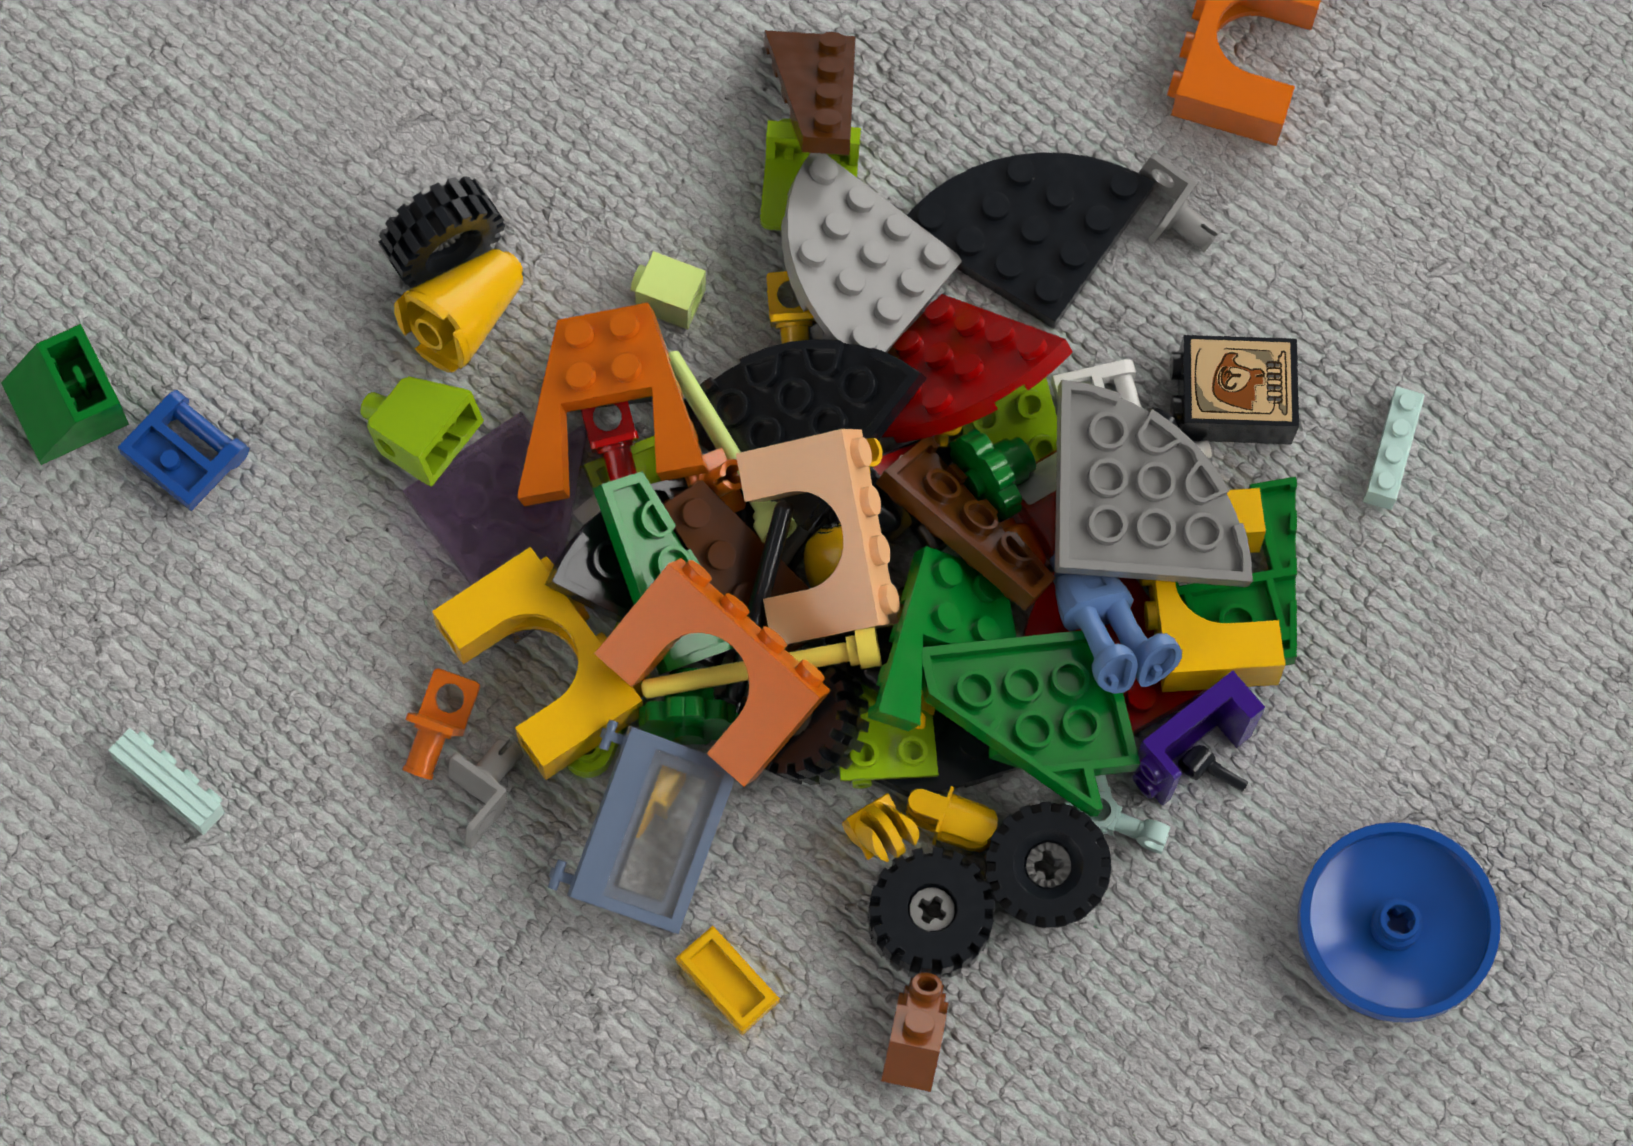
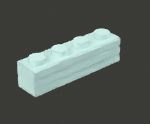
M1396 386L1389 403V410L1363 502L1392 510L1397 500L1424 394Z
M128 728L116 743L108 749L112 758L202 835H205L225 813L220 804L223 801L222 798L212 789L208 788L204 791L197 784L200 780L188 769H185L183 772L175 766L177 761L167 751L162 750L159 753L153 748L154 741L143 731L137 734L131 728Z

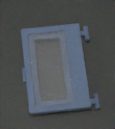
M609 719L606 729L602 728L600 734L602 740L599 748L608 751L611 742L622 745L575 875L565 872L567 862L558 859L555 868L552 867L549 873L551 879L548 888L557 891L560 881L571 885L567 894L569 897L679 934L735 779L703 752L631 726L628 727L626 735L616 733L618 722Z

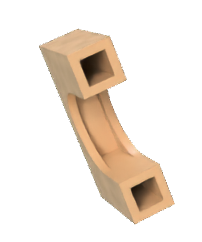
M839 429L736 453L745 502H767L802 493H812L822 498L832 507L840 521L843 532L842 555L836 569L827 580L811 589L763 599L768 627L778 633L785 640L787 646L855 633V630L879 628L897 624V612L900 607L899 595L895 586L890 581L887 565L890 561V548L887 539L881 534L878 518L881 511V500L877 489L872 486L869 471L872 453L868 441L863 437L862 430Z

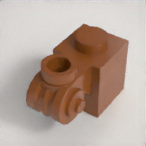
M923 972L917 974L914 978L911 977L909 985H905L903 993L899 992L881 1079L882 1082L931 1092L949 1002H946V993H943L944 984H942L939 977L932 973Z

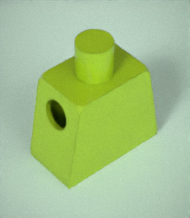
M410 376L401 379L387 397L377 392L368 393L363 399L360 409L361 416L368 420L367 428L377 450L384 457L431 487L484 422L472 391Z

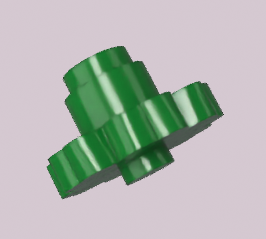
M972 429L951 441L950 457L953 463H956L968 477L964 485L978 501L987 499L999 512L997 514L998 524L1021 512L1022 496L1017 486L1027 481L1029 474L1036 470V461L1029 446L1019 437L1011 440L1004 438L992 444L989 437L977 429Z
M679 668L672 670L669 675L699 668ZM714 687L666 695L664 696V701L647 702L639 708V728L642 731L681 745L709 744L711 740L718 741L738 717V713H736L735 705L729 704L724 700H714Z

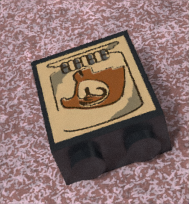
M1183 335L1179 351L1171 352L1170 379L1178 380V395H1172L1170 415L1179 423V429L1192 441L1292 444L1299 428L1297 339Z

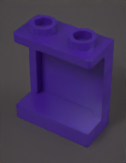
M1231 671L1142 741L1138 751L1140 765L1136 771H1133L1134 775L1132 776L1134 783L1147 798L1152 799L1155 797L1161 805L1166 804L1171 800L1182 775L1180 769L1173 762L1176 758L1216 727L1238 748L1252 736L1266 707L1234 671Z

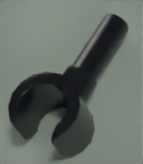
M1203 745L1192 747L1178 761L1179 768L1194 780H1198L1207 770L1212 776L1221 779L1241 792L1244 791L1248 784V781L1216 762L1214 754Z

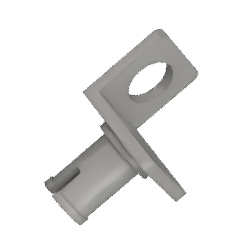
M1153 153L1139 173L1154 181L1158 188L1174 198L1175 201L1147 240L1153 244L1165 229L1169 231L1172 228L1199 247L1204 253L1222 228L1216 226L1188 206L1190 201L1187 197L1197 185V182L1157 153ZM1155 169L1167 173L1174 182H1169L1162 178Z
M500 735L496 739L494 745L476 765L470 763L457 753H454L449 759L448 777L485 804L466 827L465 846L469 849H472L505 811L508 789L499 784V782L524 756L522 749L516 742H513L509 748L506 747L510 738L504 735Z

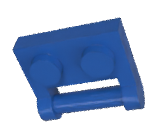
M178 390L169 393L118 446L119 452L123 457L190 511L209 494L230 470L242 464L250 449L238 438L230 439L190 407L189 399ZM177 419L218 452V454L210 461L167 427V425Z

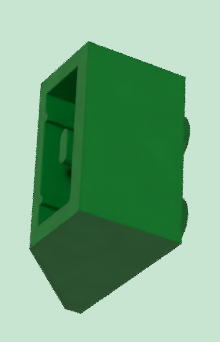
M81 324L37 343L1 382L41 465L129 425L122 406Z

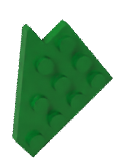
M1082 630L923 647L922 692L924 701L1088 816L1096 817L1103 810L1095 776L1133 772L1140 765L1123 693L1105 691L1094 679L1092 673L1094 657Z

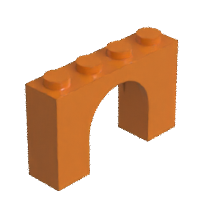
M1196 0L1191 19L1199 21L1196 33L1186 32L1179 57L1186 59L1187 62L1183 72L1174 70L1167 93L1168 97L1175 98L1171 116L1277 146L1295 86L1255 75L1235 66L1222 52L1218 43L1217 33L1227 23L1246 16L1266 17L1311 30L1321 0Z
M681 558L669 563L594 654L632 687L646 679L674 644L684 635L705 633L719 637L729 643L744 661L749 677V693L745 706L739 716L707 752V755L745 787L761 774L831 690L822 683L825 677L814 665L806 660L797 661L785 650L787 643L778 633L766 626L761 629L747 616L749 609L742 601L729 593L723 595L709 583L712 577L701 565L692 560L685 562Z

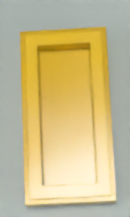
M711 926L675 958L676 963L741 1035L745 1034L780 1003V998L714 926Z

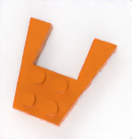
M648 302L557 320L517 494L518 500L523 506L570 498L567 412L653 396L656 473L663 481L709 473L708 465L703 458L698 444L699 440L693 422L689 418L683 401L684 397L679 382L675 378L670 363L671 359L655 313Z

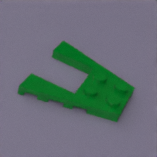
M1296 476L1250 484L1248 488H1260L1266 529L1262 548L1268 566L1267 571L1252 573L1253 582L1248 587L1199 583L1179 586V583L1175 582L1178 594L1184 604L1195 614L1209 621L1217 623H1242L1279 620L1285 666L1295 664L1297 658Z
M928 546L914 553L900 604L904 605L899 622L893 625L889 642L893 643L888 662L881 666L876 683L880 687L876 703L869 707L867 717L908 732L920 726L923 645L930 647L1016 637L1010 601L1002 594L1000 589L979 571L967 565L963 559ZM989 747L990 759L1020 768Z

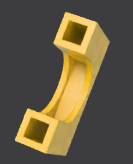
M1260 488L1229 490L1227 495L1236 512L1239 524L1243 523L1250 553H1259L1266 533ZM1139 579L1141 586H1148L1150 601L1144 602L1146 630H1154V635L1167 633L1175 638L1182 650V658L1178 666L1168 676L1160 680L1162 692L1207 690L1231 671H1234L1247 687L1279 685L1285 668L1279 620L1242 623H1217L1209 621L1195 614L1184 604L1178 594L1175 582Z
M529 547L434 609L432 614L437 629L463 665L508 635L522 630L535 629L550 632L563 639L572 648L578 659V668L571 686L557 700L515 727L519 744L544 779L547 780L600 745L602 728L606 729L609 719L618 722L616 733L639 718V708L643 706L641 698L644 695L640 683L631 687L594 654L607 637L602 632L595 636L585 621L590 619L583 604L545 585L554 564L547 556L540 560L533 549Z

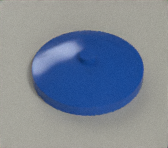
M1379 823L1360 828L1340 838L1321 855L1313 866L1304 883L1298 903L1297 925L1299 940L1303 954L1316 978L1328 992L1344 1005L1363 1015L1382 1021L1418 1022L1440 1016L1457 1007L1479 987L1487 976L1495 960L1500 942L1501 923L1498 902L1493 887L1481 866L1463 847L1452 839L1430 828L1415 824Z

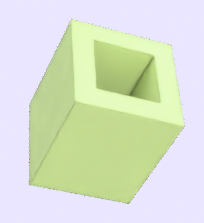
M653 251L647 266L641 264L638 266L632 279L630 290L635 292L636 304L648 302L656 318L688 330L706 291V271Z

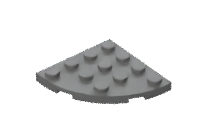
M810 153L790 186L786 212L781 224L782 250L791 287L803 312L810 311L817 324L825 333L822 339L841 340L847 344L864 346L870 349L876 348L887 353L953 275L962 260L956 252L826 154Z
M1061 380L1058 385L1055 573L1248 587L1253 582L1251 555L1243 523L1239 524L1236 512L1227 495L1229 492L1227 485L1201 449L1177 426L1154 410L1148 412L1136 404L1120 398V393L1088 383Z

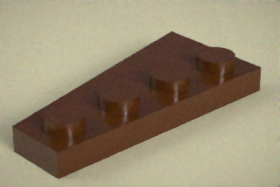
M765 30L764 47L767 55H771L772 70L775 78L779 77L781 95L784 103L789 105L790 120L802 152L849 155L856 36H846L838 32L816 34Z
M932 436L923 438L884 470L875 484L885 491L893 502L905 508L925 525L932 535L940 538L959 554L967 565L979 571L999 588L1007 599L1015 602L1025 611L1048 589L1056 577L1016 532H1005L998 524L997 514L999 512L987 499L978 501L964 485L968 478L956 463L947 466L936 453L940 447L937 441Z
M703 480L696 481L663 502L664 507L676 525L673 531L686 550L691 549L700 565L711 575L712 580L709 583L723 595L726 593L732 594L748 607L765 543H762L761 539ZM782 560L780 561L771 597L810 589ZM765 616V620H764L763 627H764V626L768 627V623H767V618H766V616ZM807 643L787 646L785 650L787 652H794Z

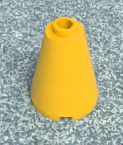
M492 249L407 290L394 303V314L399 328L404 336L410 332L414 334L420 342L415 350L433 366L448 373L455 372L458 368L461 370L470 362L522 287L524 280L520 261L510 252Z

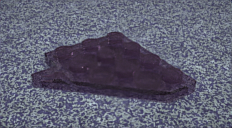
M519 412L459 452L432 487L417 480L402 490L406 501L470 585H473L529 547L533 549L540 560L547 556L555 564L569 540L587 439L586 429L582 425L568 434L570 498L529 506H523L518 500L517 494L533 428L522 412ZM535 629L521 630L508 636L516 644L535 631Z

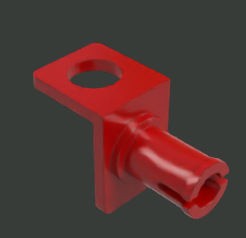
M628 401L613 404L621 412V422L617 428L611 431L601 430L595 425L593 414L597 407L581 410L591 452H597L598 455L603 454L610 481L637 473L631 447L635 446L634 442L638 441L639 436L635 430Z

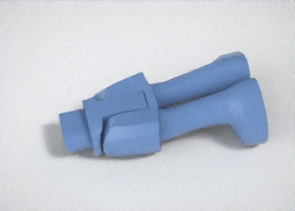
M1055 554L1049 560V564L1053 568L1054 572ZM1054 573L1056 578L1053 582L1055 584L1056 601L1061 621L1068 631L1082 630L1094 657L1092 664L1094 679L1103 690L1111 693H1123L1130 689L1135 677L1141 687H1148L1168 676L1178 666L1182 658V650L1175 638L1167 633H1158L1149 639L1144 635L1130 609L1134 599L1118 577ZM1110 624L1121 644L1113 642L1104 625Z

